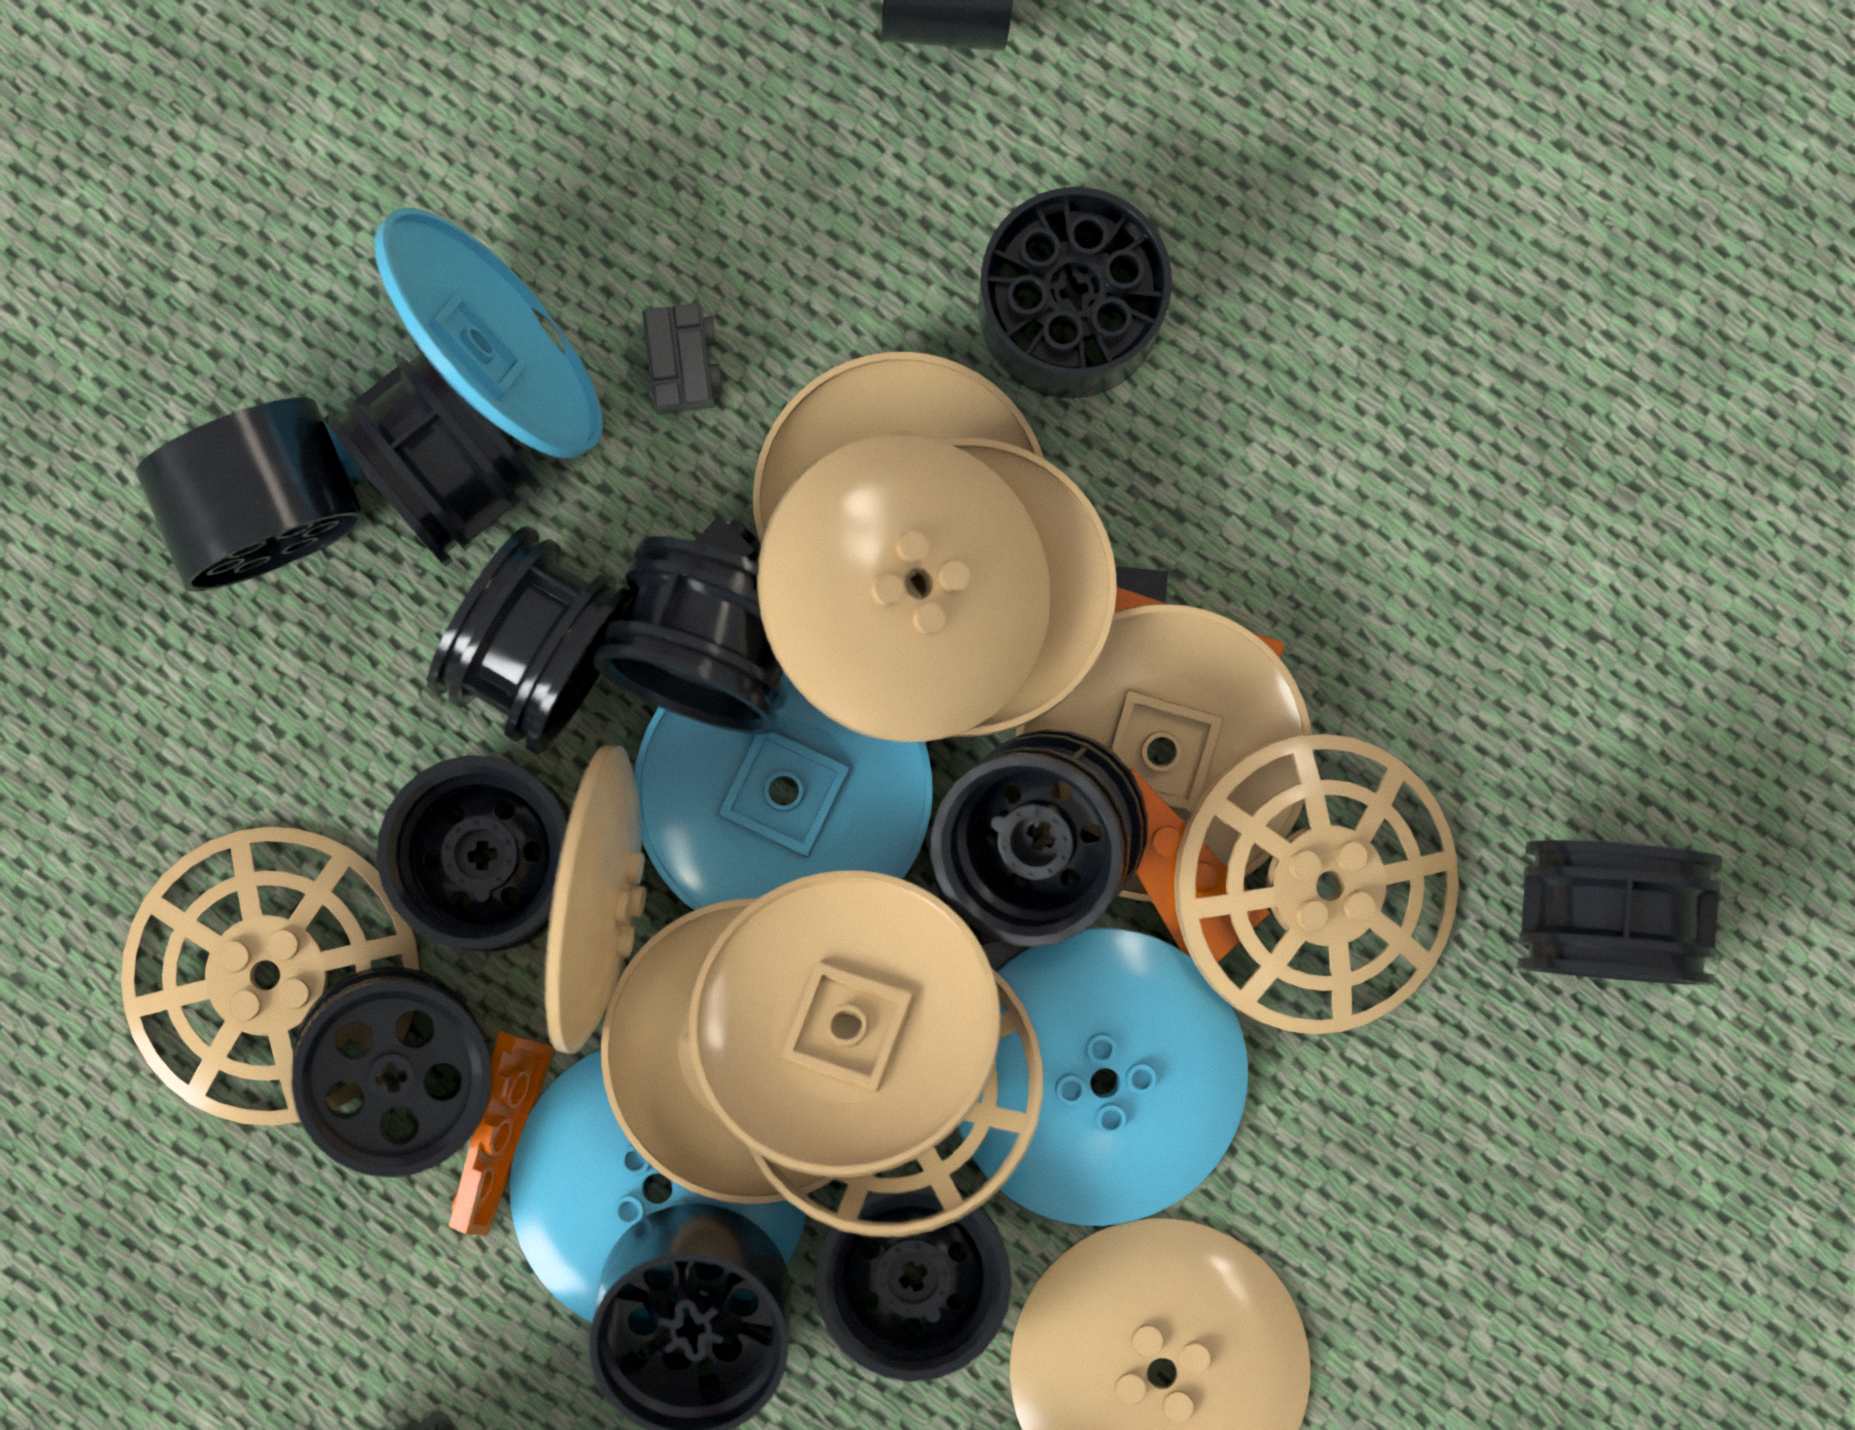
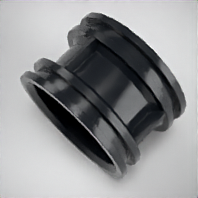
M415 344L414 347L420 353L408 363L401 355L394 361L397 365L394 370L356 400L350 396L343 402L348 412L339 419L330 412L323 420L399 515L446 567L453 562L452 557L448 553L451 549L459 544L465 551L473 546L471 542L473 538L512 507L517 510L523 505L518 495L528 487L536 495L543 487L490 420L459 395L435 369L419 346Z
M526 526L515 532L500 547L463 599L435 652L427 676V688L438 695L449 690L448 701L459 708L467 706L477 697L508 716L504 735L515 742L526 736V748L539 755L565 729L601 675L594 667L592 659L597 648L604 645L601 637L604 628L609 622L625 620L636 591L628 586L615 591L616 580L607 573L600 574L589 584L558 565L561 547L556 542L547 539L539 544V533L533 528Z
M669 536L643 538L638 543L634 553L636 561L632 562L625 575L627 584L636 593L625 620L609 622L604 628L601 636L604 645L599 646L595 651L592 659L594 667L615 685L634 696L682 717L740 733L760 735L774 731L779 721L776 710L781 709L785 705L788 696L787 690L780 682L784 670L770 645L761 617L758 592L760 564L735 553L688 539Z
M1043 729L1022 733L1000 744L987 757L970 769L951 786L941 802L932 828L931 857L937 881L948 902L962 918L989 937L1012 945L1033 947L1063 942L1082 933L1101 917L1113 899L1128 885L1139 868L1148 842V814L1144 796L1130 769L1113 751L1095 739L1067 730ZM1063 781L1072 788L1071 797L1064 801L1059 800L1061 797L1058 782ZM1009 784L1017 785L1021 790V798L1005 791L1006 786ZM1043 822L1051 826L1049 834L1052 837L1050 839L1043 835L1044 826L1041 825ZM1088 824L1097 825L1102 832L1101 838L1086 831L1083 827ZM987 829L998 831V846H991L987 842L985 837ZM1067 869H1073L1079 873L1081 879L1079 884H1068ZM1014 873L1030 879V885L1028 887L1019 886L1014 881Z
M467 755L443 760L419 772L400 789L386 810L378 834L377 865L381 885L392 907L411 928L431 941L453 948L472 951L498 952L521 947L543 936L550 929L558 870L572 812L568 804L550 785L517 764L489 756ZM502 801H510L515 807L514 815L507 820L498 818L496 813V807ZM453 805H460L464 810V817L457 824L450 823L446 818L447 810ZM530 842H537L543 848V855L537 861H529L524 856V847ZM489 843L488 849L497 851V859L489 861L488 869L483 870V864L475 862L474 858L475 854L483 852V844ZM430 850H437L441 854L442 862L436 869H429L424 862L425 855ZM508 887L516 888L521 894L520 902L514 907L506 906L502 901V892ZM458 891H464L470 897V905L463 911L455 909L452 905V897Z
M1570 840L1526 842V853L1536 857L1535 866L1524 867L1525 884L1519 943L1528 945L1529 953L1528 958H1518V969L1627 981L1714 985V974L1704 973L1705 960H1715L1716 958L1715 941L1720 882L1711 880L1710 876L1711 870L1722 868V856L1686 849L1625 843Z
M931 1185L923 1189L904 1193H874L868 1191L858 1219L871 1222H905L910 1215H919L925 1218L944 1211ZM956 1187L962 1200L970 1196L964 1190ZM981 1205L959 1220L935 1230L916 1235L867 1236L842 1231L830 1226L819 1252L815 1286L817 1305L825 1327L846 1355L862 1368L882 1377L914 1382L938 1379L961 1370L984 1352L998 1334L1008 1311L1012 1280L1009 1257L998 1228ZM867 1239L875 1240L880 1246L879 1255L874 1259H867L860 1252L861 1244ZM954 1242H962L967 1246L968 1254L962 1261H954L948 1255V1248ZM913 1261L915 1267H918L920 1264L926 1267L927 1271L922 1274V1285L913 1287L911 1281L903 1284L900 1278L905 1274V1263ZM865 1291H872L878 1296L879 1303L873 1310H865L859 1303V1297ZM954 1293L962 1294L967 1301L966 1307L960 1312H952L947 1307V1300ZM908 1318L919 1320L922 1324L920 1334L914 1337L904 1334L902 1330L904 1321Z

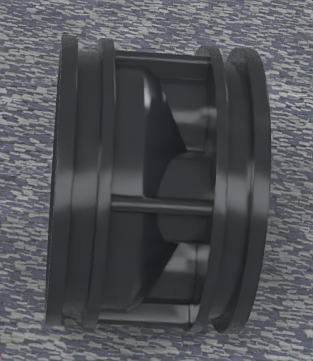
M383 966L362 970L339 980L318 997L305 1015L299 1027L293 1050L292 1095L294 1105L302 1126L314 1144L340 1165L355 1172L377 1177H401L426 1171L444 1162L463 1147L477 1129L485 1113L491 1090V1064L486 1044L477 1020L469 1006L455 990L440 979L423 971L400 966ZM411 1010L423 1011L433 1020L431 1035L425 1042L416 1046L403 1043L396 1034L398 1019L404 1013ZM361 1021L372 1030L374 1035L373 1043L366 1053L352 1056L344 1053L338 1047L335 1035L340 1026L346 1022ZM388 1062H395L397 1070H406L405 1074L398 1075L399 1083L394 1085H388L385 1077L376 1076L377 1073L384 1072L383 1064ZM439 1063L451 1064L460 1072V1080L457 1087L451 1093L444 1096L430 1094L423 1084L426 1072L432 1066ZM347 1080L360 1086L364 1094V1100L357 1110L350 1113H342L334 1110L328 1104L326 1093L336 1082ZM407 1107L418 1118L415 1130L407 1136L397 1138L384 1133L380 1126L383 1115L391 1108Z

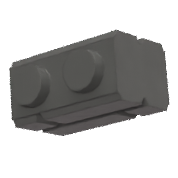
M698 303L642 311L653 403L657 415L714 408V394L723 393L719 364L710 365L707 346L717 345L713 316L704 317L701 304Z

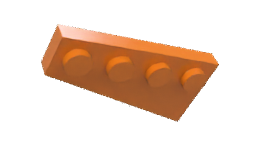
M1131 767L1130 771L1143 793L1148 814V842L1136 873L1177 946L1182 952L1191 957L1182 938L1175 910L1174 893L1177 851L1186 823ZM1204 842L1198 859L1196 898L1227 894L1226 879L1228 867ZM1243 884V886H1244V891L1249 890V889ZM1267 908L1247 911L1253 929L1270 914ZM1230 914L1200 919L1203 935L1218 963L1240 942L1232 925Z
M503 1031L498 1032L490 1063L491 1090L489 1101L481 1122L471 1138L459 1189L452 1203V1216L449 1227L465 1234L488 1235L511 1173L513 1157L529 1113L537 1102L556 1051L553 1045Z

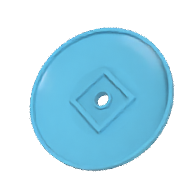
M402 208L386 217L378 226L374 240L379 272L407 330L442 377L483 416L519 441L540 452L558 458L573 459L579 458L591 450L599 442L603 429L602 411L595 387L582 360L530 288L501 259L477 239L435 214L415 208ZM531 308L547 317L560 333L565 355L547 335Z
M784 671L780 682L787 690L788 697L785 705L781 709L776 710L779 718L776 729L768 734H747L725 730L682 717L658 707L640 744L634 772L639 793L643 845L652 864L664 882L694 911L723 901L760 898L781 885L818 873L867 871L903 880L919 854L931 815L933 798L932 772L925 742L880 740L844 727L812 705L795 687ZM783 777L794 780L799 789L796 800L785 806L776 804L770 797L771 785L774 781Z
M1089 927L1082 933L1060 943L1037 947L1027 946L995 970L1011 986L1026 1008L1037 1035L1043 1063V1102L1037 1129L1026 1155L1009 1180L999 1190L1024 1208L1043 1217L1069 1224L1106 1226L1127 1223L1158 1213L1181 1200L1203 1182L1222 1159L1238 1129L1247 1095L1248 1062L1244 1036L1232 1006L1211 988L1195 966L1192 958L1175 946L1139 931L1118 927ZM999 1001L1000 1015H1002L1006 1010ZM1016 1030L1000 1040L995 1058L998 1072V1101L996 1107L1025 1113L1028 1101V1067L1024 1046ZM1103 1068L1114 1070L1117 1077L1115 1087L1106 1094L1094 1093L1090 1086L1093 1074ZM983 1092L977 1100L979 1103L982 1102ZM963 1120L958 1126L963 1141L967 1138L975 1123ZM989 1128L985 1139L972 1156L988 1179L998 1171L1011 1152L1019 1133Z
M601 1049L584 1057L568 1068L541 1095L529 1113L513 1157L510 1174V1204L514 1227L521 1248L540 1281L568 1309L592 1323L603 1268L616 1242L631 1226L642 1218L668 1207L685 1204L713 1205L731 1210L749 1219L771 1238L787 1266L799 1243L807 1215L788 1200L763 1204L725 1202L689 1191L671 1181L672 1193L668 1200L657 1203L651 1201L644 1192L646 1179L651 1174L660 1172L639 1154L627 1139L616 1120L604 1086ZM703 1262V1263L706 1264V1265H715V1264ZM667 1264L650 1268L651 1271L660 1275L672 1271L671 1267ZM627 1282L619 1291L632 1292L638 1287ZM699 1289L700 1295L705 1297L709 1295L707 1292ZM738 1289L732 1293L733 1296L740 1300H750L756 1296V1294L748 1289ZM677 1295L672 1298L671 1302H676ZM686 1307L684 1319H688L691 1326L699 1327L700 1324L694 1322L689 1308ZM638 1308L633 1311L639 1318H652L645 1308Z

